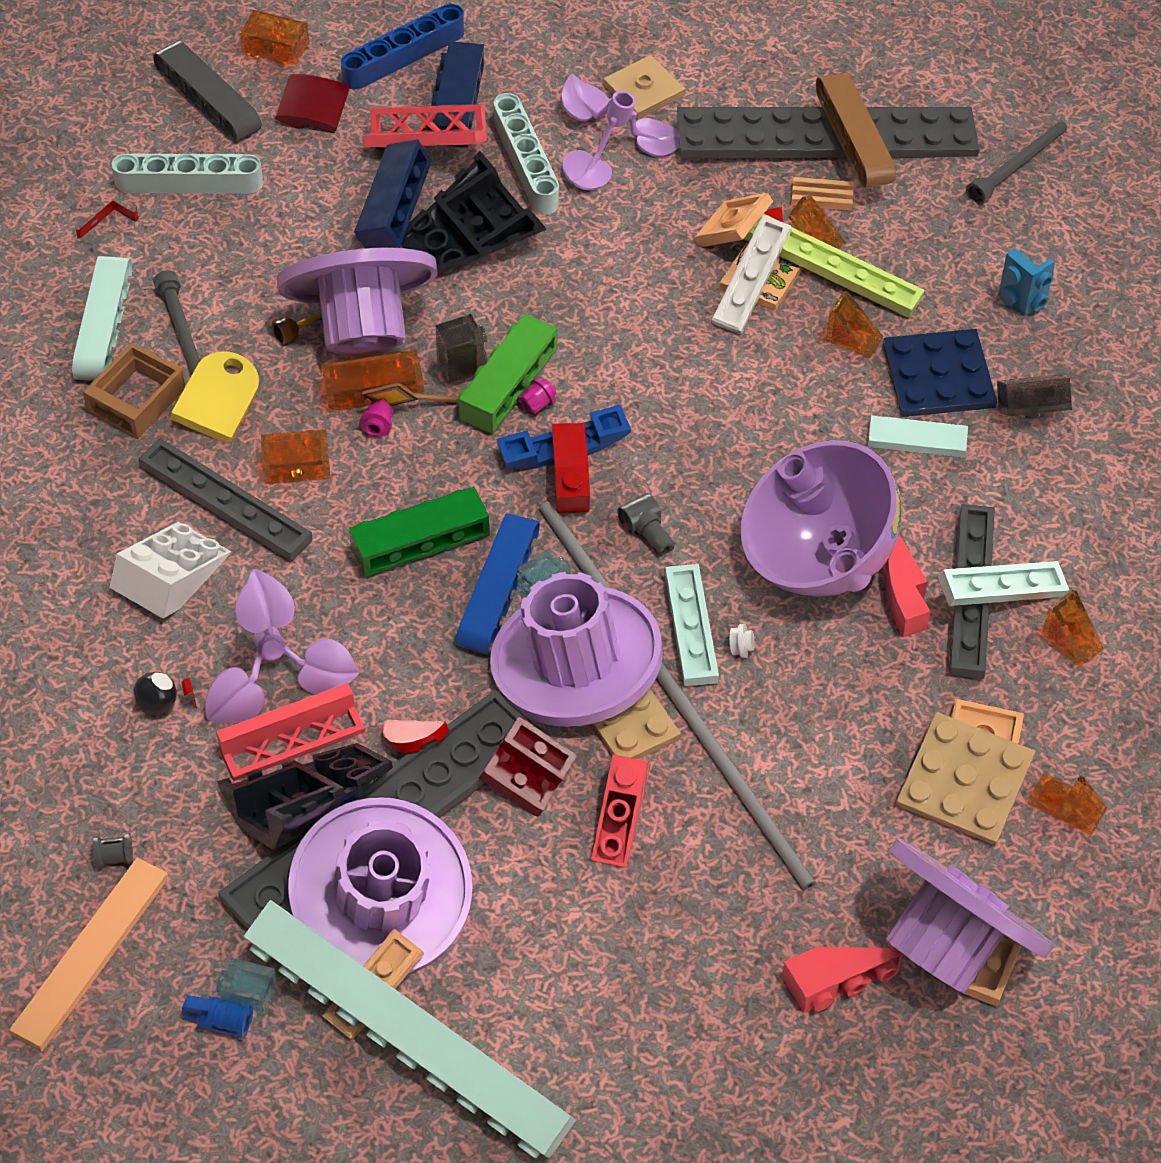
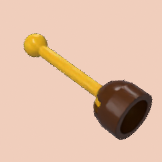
M321 312L298 322L287 317L276 320L272 323L273 333L282 345L290 343L298 336L300 327L321 319Z

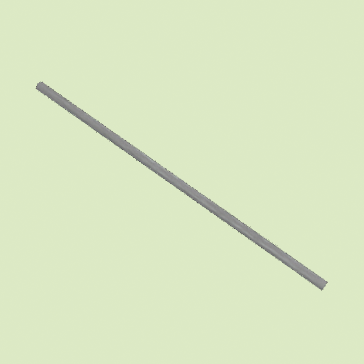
M551 502L543 503L540 506V511L583 573L591 575L594 582H601L604 587L610 588ZM662 663L656 677L802 889L805 891L813 887L816 882Z

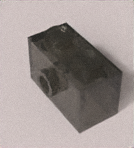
M472 314L435 325L437 366L448 387L474 380L477 369L488 362L484 349V343H487L484 327L481 324L477 325Z
M1057 374L997 381L999 412L1006 416L1025 415L1027 419L1045 417L1044 413L1072 410L1070 377Z

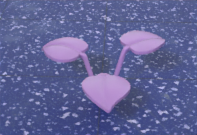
M573 73L566 80L562 90L561 101L568 115L579 121H588L592 117L599 120L602 116L606 115L609 122L594 157L582 150L571 151L564 157L562 162L563 173L574 186L583 190H597L610 180L612 168L608 163L599 160L614 126L622 127L629 120L631 133L638 136L636 144L646 154L663 158L671 155L679 148L678 129L651 118L635 120L637 112L633 111L636 100L631 93L616 91L612 98L609 99L601 90L581 81Z
M253 569L235 603L237 621L247 631L255 633L254 644L258 652L254 655L253 671L249 678L246 672L239 667H232L221 672L214 679L208 690L205 700V715L207 720L216 723H238L256 717L262 710L265 700L262 688L254 683L258 678L263 659L273 661L280 658L283 654L287 655L295 663L302 666L297 676L300 686L315 695L350 683L358 676L359 669L347 648L333 639H320L310 644L305 651V660L293 653L288 646H285L279 631L275 627H284L292 621L295 611L292 596L277 579L265 572Z

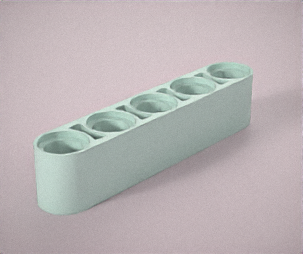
M502 93L493 102L496 130L533 210L543 215L554 213L559 206L558 180L520 99L514 94Z
M121 154L116 156L111 163L115 187L124 193L249 194L259 191L263 186L260 159L250 154Z
M98 256L73 357L72 373L74 380L94 381L112 363L113 355L111 354V349L116 346L119 330H116L117 323H121L124 311L122 302L123 299L127 298L130 283H127L128 276H132L131 258Z

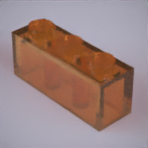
M417 350L399 351L391 354L321 364L329 412L367 407L371 400L363 396L362 391L394 383H400L413 393L424 394L423 375Z

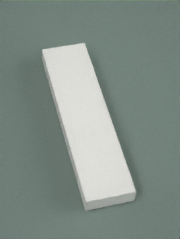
M762 215L712 318V324L738 334L742 333L791 232V225Z

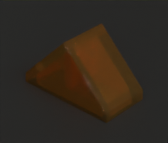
M845 291L829 313L826 341L871 358L884 336L849 292Z
M1072 590L1048 608L1042 635L1078 667H1081L1104 649L1077 591Z

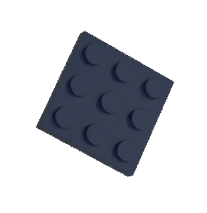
M977 329L885 337L883 339V347L901 417L996 408L997 399Z

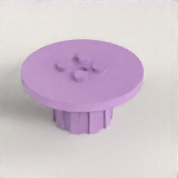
M367 248L324 254L294 263L277 275L279 294L287 299L306 303H320L324 343L327 352L341 355L362 354L389 350L405 343L406 335L401 294L419 289L431 283L437 277L438 272L435 257L426 252L404 248Z
M562 572L552 574L551 578L543 582L539 580L530 588L529 595L522 600L521 608L504 623L498 632L491 650L490 665L498 692L525 718L552 726H582L611 718L636 703L649 690L658 676L663 659V645L660 630L654 616L641 602L626 593L606 588L601 582H594L591 575L580 572L578 574Z
M382 797L361 799L332 810L318 820L303 837L296 849L290 867L288 881L289 905L291 914L362 966L391 931L396 929L424 952V955L409 972L412 973L437 960L453 945L465 925L472 899V874L469 861L460 841L453 831L436 815L404 800Z
M897 838L889 849L897 859L924 878L925 881L887 935L886 940L910 960L954 989L965 993L1004 934L1043 958H1046L1055 946L1044 935L1008 910L1009 905L999 899L996 894L983 885L976 884L966 874L951 864L947 868L900 838Z

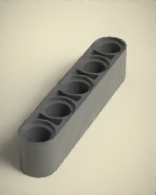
M177 40L153 54V60L157 69H162L166 73L164 76L175 86L179 85L183 89L181 92L192 102L196 101L201 106L199 109L210 119L214 118L218 122L216 125L227 135L231 134L236 139L234 142H238L262 127L261 119L256 110L181 40Z

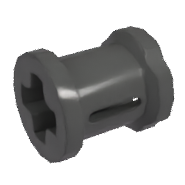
M125 833L123 837L107 839L93 836V854L96 869L102 868L104 864L126 862L127 865H131L133 863V847L130 833Z

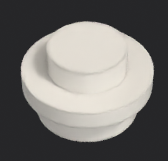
M739 624L738 628H731L730 630L732 655H740L741 658H748V651H754V633L752 630L747 629L746 624Z

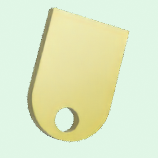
M223 351L207 355L198 363L171 412L170 420L219 441L231 443L256 396L259 386V376L256 368L248 359L233 352ZM227 366H235L241 372L238 374H230L224 368Z

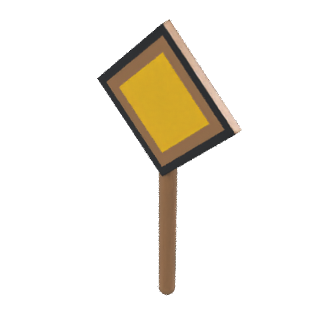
M400 383L362 391V395L372 402L383 398L387 400L390 406L414 400L457 403L458 396L413 393Z

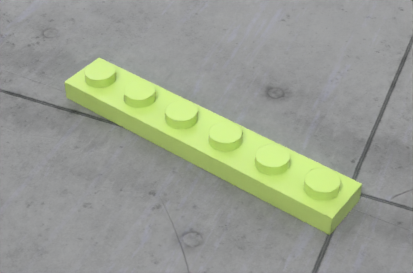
M760 219L743 239L750 242ZM791 227V232L779 255L910 318L921 301L925 291Z

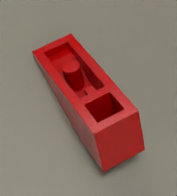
M585 423L552 424L556 511L558 513L589 512L590 482Z

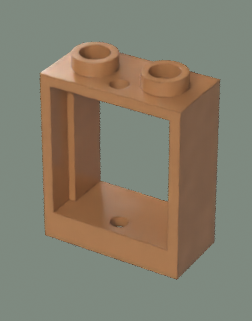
M131 342L83 391L86 410L92 415L139 439L185 389L183 370L176 363L168 362L156 356L150 349L141 348ZM136 370L162 384L139 409L113 396Z

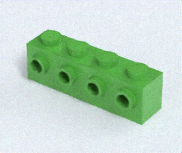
M525 313L517 324L513 323L501 345L497 344L492 350L488 362L477 369L474 380L468 388L464 387L460 391L457 399L460 420L494 434L518 402L517 397L531 385V380L537 377L557 350L558 328Z

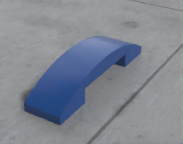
M621 404L590 413V421L584 422L587 455L596 453L631 433V428ZM528 430L496 439L507 468L529 469L554 464L552 432L530 437Z

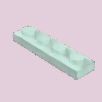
M1058 561L944 569L938 576L949 606L1064 597L1069 591Z
M699 564L665 567V579L684 686L718 683L719 674Z

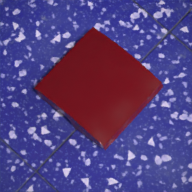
M290 74L275 120L298 129H303L305 124H308L322 131L335 133L350 86L319 76Z
M518 716L480 774L479 779L532 815L538 817L545 809L557 786L566 776L577 755Z

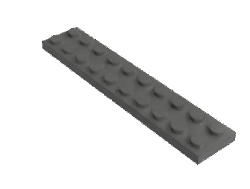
M677 107L676 117L680 158H847L822 107ZM866 107L891 158L978 156L980 149L972 107Z
M495 689L447 725L449 732L441 741L437 743L433 739L429 743L421 745V751L408 753L393 764L391 770L354 801L380 797L394 798L416 804L439 818L485 784L484 781L479 779V776L517 717L520 716L527 722L529 721ZM306 833L279 847L218 892L219 900L247 930L269 900H272L291 914L288 898L289 872L296 849Z

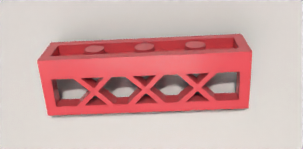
M485 105L370 108L372 133L363 135L364 147H387L389 144L417 139L422 146L478 144L487 141ZM476 111L477 129H468L460 119L466 112ZM441 112L452 121L445 130H440L432 122L436 115ZM452 112H459V113H458L457 116H455ZM411 113H415L424 122L417 131H413L405 123V120ZM424 113H431V114H430L429 117H427ZM380 114H388L396 122L390 131L381 132ZM455 125L459 128V129L452 130Z
M346 683L218 730L216 734L220 752L233 780L237 781L247 777L246 773L260 769L262 771L365 733V727L355 709L353 692L349 684ZM349 713L355 725L344 730L331 727L335 718ZM311 727L322 731L318 740L310 743L298 739L302 730ZM275 740L289 743L285 752L278 755L266 752L265 750L268 744ZM243 752L256 755L251 765L237 769L232 756Z

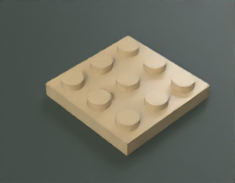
M936 712L898 796L896 806L996 846L1036 751Z

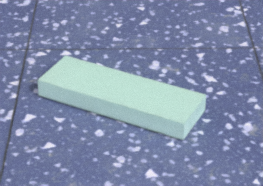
M871 415L868 447L965 457L968 426Z

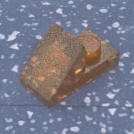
M811 195L802 197L788 215V218L797 230L826 244L840 249L845 242Z
M1043 773L1027 803L1091 836L1107 810V806L1082 775H1079L1074 786H1071L1047 773Z

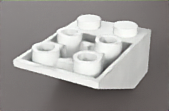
M177 522L117 553L109 588L159 617L165 618L179 610L230 555L231 551L219 545L217 541L197 533L189 525Z

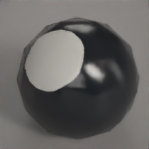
M148 672L137 679L133 689L139 708L149 715H162L170 710L177 696L174 681L161 672Z

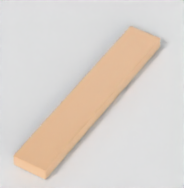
M139 858L135 859L9 1029L13 1037L41 1052L44 1050L169 879L167 872Z

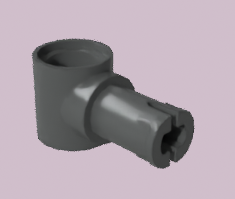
M645 493L618 507L617 514L622 524L626 523L631 529L628 532L630 534L637 532L639 536H644L659 557L674 549V541L660 525L661 511L651 494Z

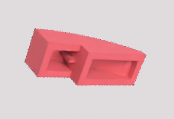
M899 535L897 543L886 561L885 585L894 621L902 637H906L927 629L931 611L923 600L927 580Z

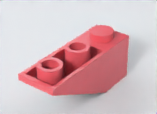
M612 755L591 857L592 861L627 867L651 766L648 761Z
M815 947L784 961L782 979L803 1013L812 1009L819 1012L830 1007L836 998L847 994L849 997L859 994L866 988L868 983L879 979L883 982L893 978L899 972L903 953L896 948Z

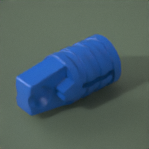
M187 995L182 1006L183 1019L197 1023L198 1027L208 1031H217V1033H225L228 1036H236L240 1039H245L253 1017V1006L242 1005L237 1002L233 1003L218 997L204 998Z

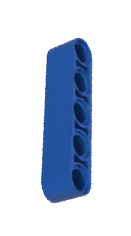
M456 4L443 5L347 52L341 58L342 83L349 85L352 90L361 89L447 46L449 41L455 42L461 39L464 35V10Z
M509 513L505 514L460 622L456 636V647L486 655L491 654L489 648L491 643H494L502 627L500 625L502 616L506 617L513 598H510L512 591L517 590L523 572H521L522 566L528 563L534 548L531 546L534 538H538L540 521Z

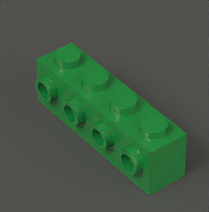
M473 486L464 490H456L449 495L434 500L423 501L419 505L401 511H393L386 516L371 521L360 522L356 526L349 528L350 545L366 578L490 536L489 514Z

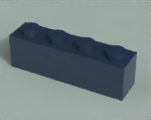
M449 41L447 53L441 54L440 70L443 72L442 74H437L436 91H438V94H433L431 106L477 104L484 69V44ZM475 111L466 112L460 119L468 129L472 128ZM443 112L438 113L432 120L440 130H445L452 122ZM452 112V113H453L455 116H457L459 112ZM455 125L452 130L459 129V128ZM445 145L468 148V145Z
M418 139L389 144L385 149L354 230L357 239L365 249L400 248L432 162Z

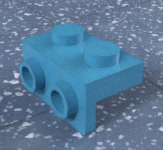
M1016 248L1008 252L998 293L1002 301L1008 306L1012 305L1024 316L1033 310L1040 311L1049 300L1048 293L1050 284L1053 281L1055 262L1052 259H1048L1037 266Z

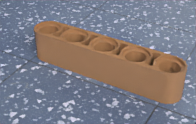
M843 72L818 77L816 79L817 97L862 188L893 183L896 178L894 162L849 73Z

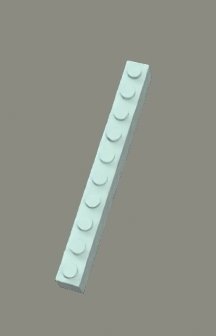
M269 900L245 933L244 937L253 943L249 949L265 962H268L273 957L282 964L278 971L294 983H297L300 978L311 985L307 991L324 1005L327 1004L329 999L340 1006L337 1014L353 1026H356L358 1021L370 1028L366 1035L383 1048L386 1047L388 1042L398 1048L400 1051L396 1057L415 1070L417 1065L420 1064L430 1072L426 1077L428 1081L444 1092L448 1086L457 1091L460 1095L456 1101L475 1114L480 1108L491 1117L487 1124L506 1136L509 1130L521 1138L518 1146L534 1158H537L540 1153L550 1158L576 1122V1119L272 900Z

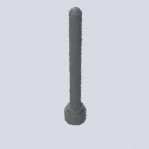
M1062 121L1058 122L990 176L973 180L966 187L967 196L979 205L985 203L992 197L995 186L1066 132L1067 124Z
M162 271L154 277L153 284L157 294L166 299L192 375L200 359L178 298L181 285L174 271Z

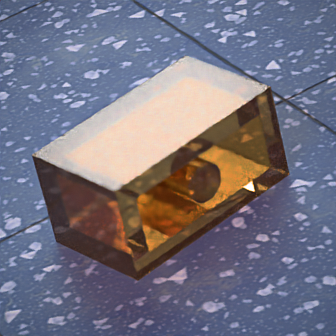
M253 10L240 32L242 53L255 58L262 57L274 60L279 64L297 66L309 44L308 23Z
M326 429L261 435L265 484L331 479Z

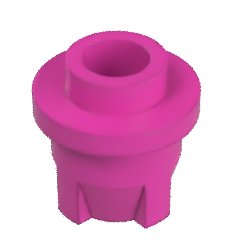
M535 377L531 380V385L517 399L528 413L536 414L547 405L552 406L556 402V390L547 379L541 380Z
M381 398L375 402L370 401L367 411L361 415L359 420L360 427L370 436H386L392 428L391 418L394 409L390 407L386 399Z

